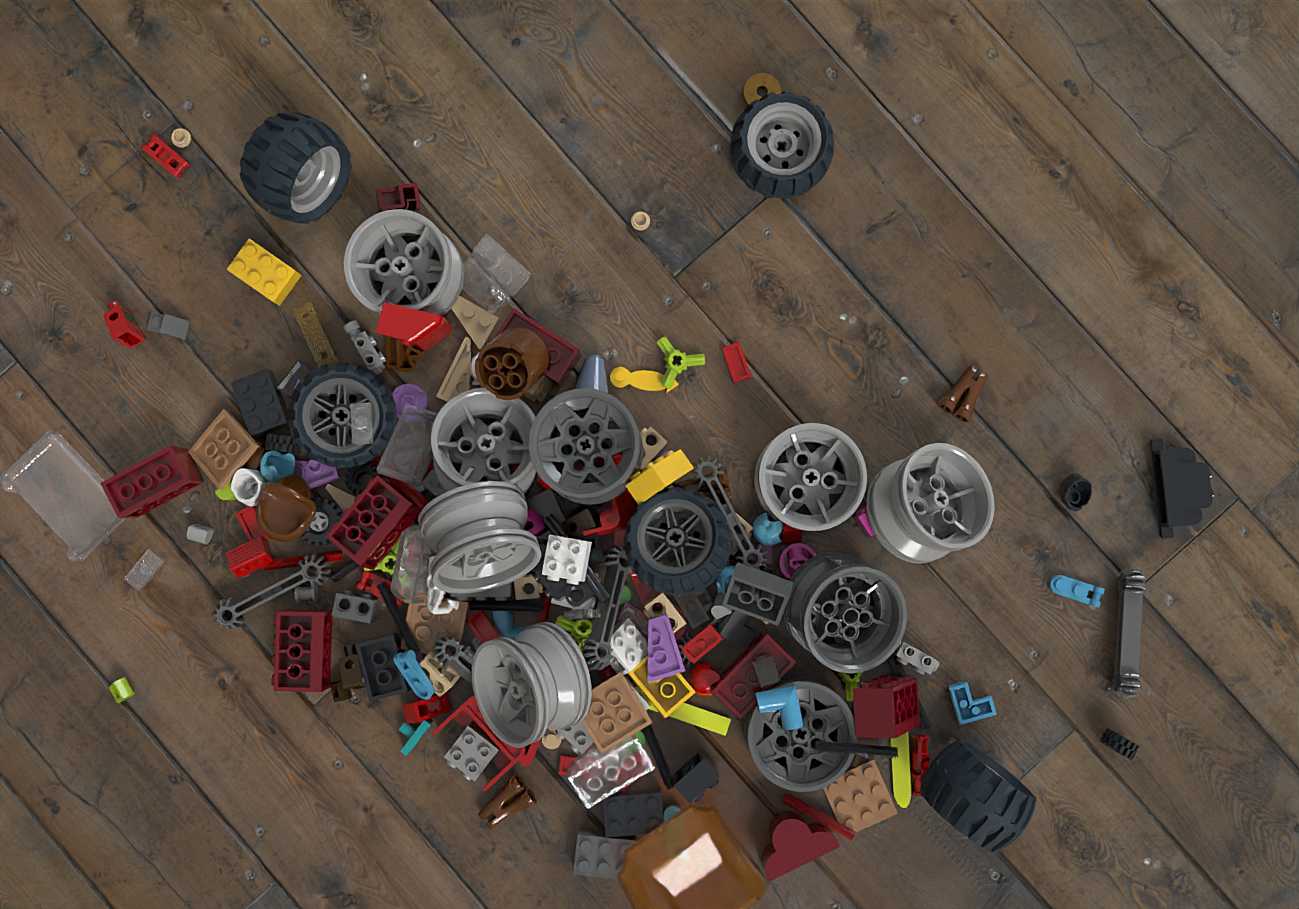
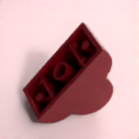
M789 810L782 811L776 814L770 821L769 836L772 843L763 851L762 866L768 882H771L839 848L840 845L828 827L826 828V826L824 827V825L819 823L807 825L800 814Z

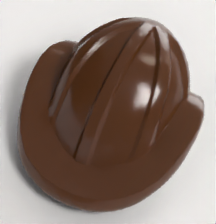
M289 475L280 478L276 482L269 481L265 484L256 504V520L261 531L269 538L280 542H290L299 538L308 529L316 515L317 509L314 501L311 500V491L307 482L300 476Z

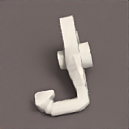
M433 556L429 558L427 607L433 614H447L453 608L457 610L459 602L454 598H448L447 602L449 604L447 606H439L445 591L438 589L433 583L430 572V564L435 557Z

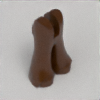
M972 364L965 370L955 386L937 403L939 408L950 414L967 389L965 397L953 414V417L969 423L972 418L975 402L988 377V374L982 371L976 378V381L971 379L977 370V367Z
M727 467L718 469L717 471H724V474L716 475L720 484H729ZM713 472L704 475V477H711L713 475ZM700 478L696 480L687 479L676 483V487L681 489L691 488L716 502L710 490H700L701 488L708 487L706 481H703L701 486L697 485L701 480ZM714 480L710 482L711 486L717 485ZM730 486L723 487L732 504ZM714 489L720 503L726 504L720 489Z
M513 774L508 779L502 790L478 813L482 820L492 813L494 814L486 823L490 830L517 812L537 804L532 791L528 787L523 790L525 783L516 774ZM521 790H523V791H522L517 797H515L511 802H509L507 805L503 806L504 803L507 802L511 797H513L515 794H517L518 792H520Z

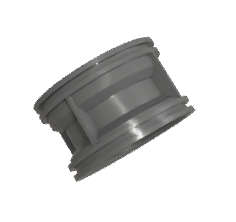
M581 388L557 395L540 410L530 431L529 452L538 475L559 495L576 503L600 504L618 497L627 490L626 485L631 482L630 477L640 471L643 460V443L632 414L622 402L606 392ZM587 412L584 418H580L577 413ZM609 419H612L620 429H608ZM599 425L600 431L592 434L590 432L591 426ZM558 428L561 435L559 437L553 438L554 433ZM573 428H580L578 436L573 437L570 435ZM605 440L612 441L610 449L602 448V443ZM589 443L591 448H586L584 451L583 446ZM565 446H572L573 451L571 454H563ZM623 452L621 461L616 467L612 456ZM598 458L605 460V464L601 468H596L594 465ZM578 461L585 463V467L581 471L575 470V464ZM554 462L564 463L562 475L555 467ZM588 474H593L599 480L593 483H583Z
M827 552L810 558L791 576L789 581L794 583L783 612L785 625L791 636L828 668L843 673L864 672L883 663L900 644L907 623L906 602L898 585L885 573L871 567L868 563L852 554ZM845 577H854V578H852L849 582H847V580H846ZM843 589L842 594L838 596V592ZM870 592L872 593V597H873V606L869 604V602H870L869 593H870ZM860 594V598L855 601L857 595ZM829 603L828 608L823 610L824 606ZM832 622L831 627L827 628V625ZM850 626V629L845 633V629ZM860 626H861V627H866V628L862 631V633L859 634V629H858V628H859ZM827 636H832L834 643L822 640Z
M784 675L770 690L792 685L796 686L799 706L805 708V713L802 715L803 727L798 728L803 731L802 734L797 735L798 729L784 730L783 726L777 723L780 717L779 710L759 713L758 704L756 703L744 716L743 732L745 742L756 766L772 783L784 789L797 792L819 790L832 784L844 774L852 762L854 753L853 755L851 753L846 755L845 752L844 755L841 752L840 754L839 752L834 754L833 751L832 754L831 751L830 753L828 751L827 753L826 751L821 753V750L816 752V747H811L810 745L811 740L818 738L820 742L857 744L855 720L844 700L823 682L806 675ZM814 699L823 703L827 708L815 710ZM815 718H820L821 725L816 728L812 727V721ZM764 723L773 730L765 739H763ZM835 730L834 740L832 741L828 734ZM779 736L786 737V742L782 745L776 743V739ZM796 747H801L803 750L799 756L793 755V750ZM785 756L787 766L775 759ZM813 758L819 760V762L810 766Z

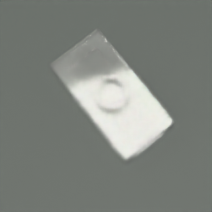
M350 404L352 444L374 443L372 404Z
M148 549L125 576L124 580L137 591H141L166 560L154 550Z

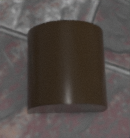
M342 680L330 683L334 702L352 698L351 690L343 689Z

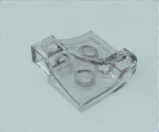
M486 234L474 247L475 249L463 264L464 281L462 290L484 309L494 313L501 310L513 298L532 274L500 244ZM490 299L496 300L494 305L489 304Z

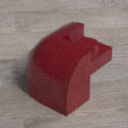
M417 183L400 184L394 188L376 189L375 191L379 208L378 213L394 209L409 210L416 213L420 210Z

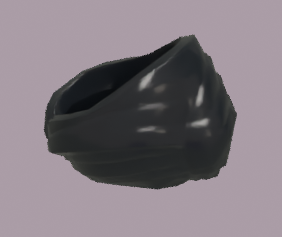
M1077 473L1067 476L1061 485V499L1064 505L1070 510L1079 511L1089 503L1092 495L1091 483Z

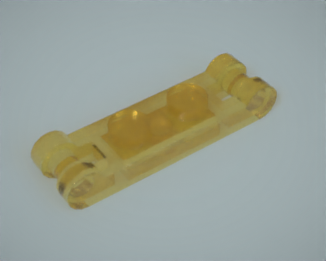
M311 301L304 303L305 305L300 308L298 306L293 308L292 311L318 367L339 362ZM308 312L309 316L303 318V314ZM326 352L328 357L322 359L320 354Z

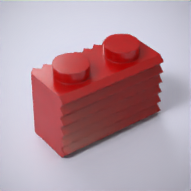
M262 536L226 552L229 569L238 578L247 576L250 572L255 571V569L266 567L267 564L273 562L269 544Z

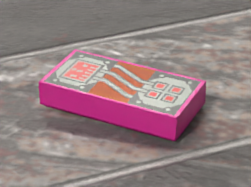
M626 603L617 620L621 622L629 618L635 624L638 631L648 638L649 618L642 611Z

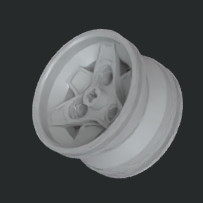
M402 209L387 210L375 214L356 229L346 247L344 272L348 286L363 305L379 315L381 314L383 302L399 305L406 296L412 304L399 306L444 316L456 303L461 293L464 281V268L456 246L429 219L421 214ZM402 236H417L419 238L407 244ZM384 247L386 257L375 261L379 251ZM419 249V254L412 257L413 251ZM436 250L438 252L440 262L431 259ZM389 264V270L383 273L384 266ZM374 281L384 283L381 294L378 293ZM413 282H417V287L414 290H410V285ZM437 283L436 287L431 292L428 284Z
M476 388L455 396L444 405L433 424L431 445L435 473L439 483L446 492L468 484L479 483L484 476L488 481L514 484L523 493L528 490L536 475L529 452V436L536 417L521 399L502 400L496 398V395L486 388ZM480 418H493L497 420L491 425L486 426ZM461 427L464 437L451 442L454 434ZM514 430L518 434L522 444L510 440ZM500 431L502 434L500 436H494L492 432ZM464 445H468L471 447V450L463 451L461 448ZM452 463L462 464L459 473L455 470ZM492 463H498L501 466L497 469H493L490 465ZM520 464L517 470L510 475L508 465Z
M820 423L800 424L779 434L763 449L754 471L755 492L764 511L768 512V515L774 521H781L783 525H789L803 531L825 530L847 520L860 505L867 485L866 465L857 445L842 431ZM803 442L818 443L821 446L811 453ZM785 450L788 463L775 464L778 457ZM798 455L806 457L805 465L798 464ZM836 458L839 459L844 474L832 469ZM809 475V477L812 478V481L806 479V476ZM825 476L832 477L833 484L831 486L824 484ZM773 484L784 487L779 499L774 491ZM795 488L800 489L802 492V496L799 499L794 498L792 495V491ZM841 493L837 502L830 508L829 494ZM805 504L812 515H802L795 511Z
M945 443L926 445L911 453L906 459L896 461L880 470L869 486L866 504L870 525L880 543L891 554L901 560L917 564L932 562L944 557L951 551L962 550L979 542L989 531L995 510L992 487L984 470L964 450ZM914 471H915V473H914V478H913L912 475L910 474V472H914Z
M499 481L468 484L436 497L422 509L418 516V524L422 538L428 547L437 553L430 564V572L433 583L438 589L458 594L486 591L519 579L538 564L541 559V550L537 538L532 533L523 530L528 517V507L524 493L518 486Z
M550 622L537 623L525 628L514 639L499 637L483 643L474 655L472 684L478 707L489 728L504 743L517 748L525 747L541 739L546 729H566L578 724L586 717L592 697L589 670L575 641L558 625Z

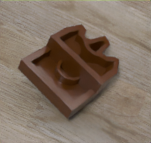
M385 336L386 368L397 369V371L410 372L416 368L415 358L424 356L425 352L415 347V344H412V347L400 344L401 340Z

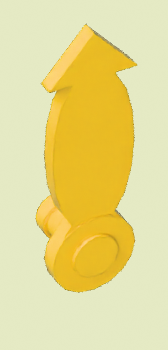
M617 367L610 374L611 383L618 388H623L630 384L635 388L646 391L666 389L661 386L664 375L658 372L641 370L630 373L624 367ZM674 380L672 387L667 389L666 393L679 385L676 380Z

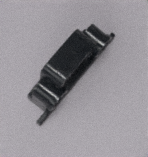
M1154 439L1150 441L1161 538H1174L1173 527L1198 524L1202 520L1201 509L1212 505L1214 499V491L1211 488L1210 482L1212 473L1206 463L1195 462L1196 455L1192 449H1164L1163 439Z
M553 514L544 518L542 521L549 530L543 535L536 537L541 550V559L533 568L531 575L537 583L541 581L544 585L542 590L547 598L552 597L556 601L566 599L574 607L583 605L595 595L601 604L609 599L611 595L589 564L587 566L585 582L579 581L578 585L566 583L567 579L559 578V581L548 580V575H542L549 535L569 538Z

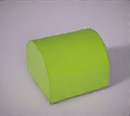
M232 481L223 490L217 489L215 491L216 495L222 500L232 501L237 499L231 490Z
M125 677L113 682L109 686L117 703L134 695Z

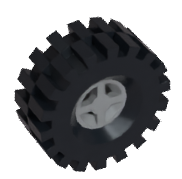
M319 497L311 498L316 505V515L300 539L306 541L307 544L315 546L332 544L333 542L326 536L329 534L330 527L338 523L342 518L343 512L334 500Z

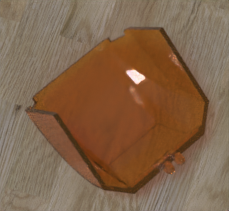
M694 804L688 805L626 849L621 872H618L617 879L632 909H753L761 903L770 885L747 848L717 808L697 807Z

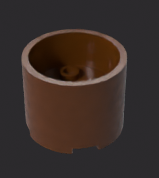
M522 327L506 329L480 351L475 360L477 380L482 388L485 387L492 394L496 395L498 399L513 400L519 398L546 372L549 363L547 348L542 339L529 329Z

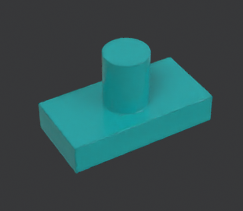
M431 719L424 720L417 729L405 721L399 728V731L410 739L400 752L407 756L433 721Z

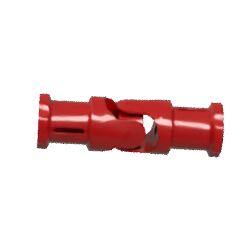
M917 734L912 735V739H914V751L912 752L914 790L912 795L921 796V783L929 767L930 753L928 752V740H930V736Z

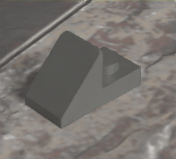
M151 312L147 330L186 340L191 322L168 314Z

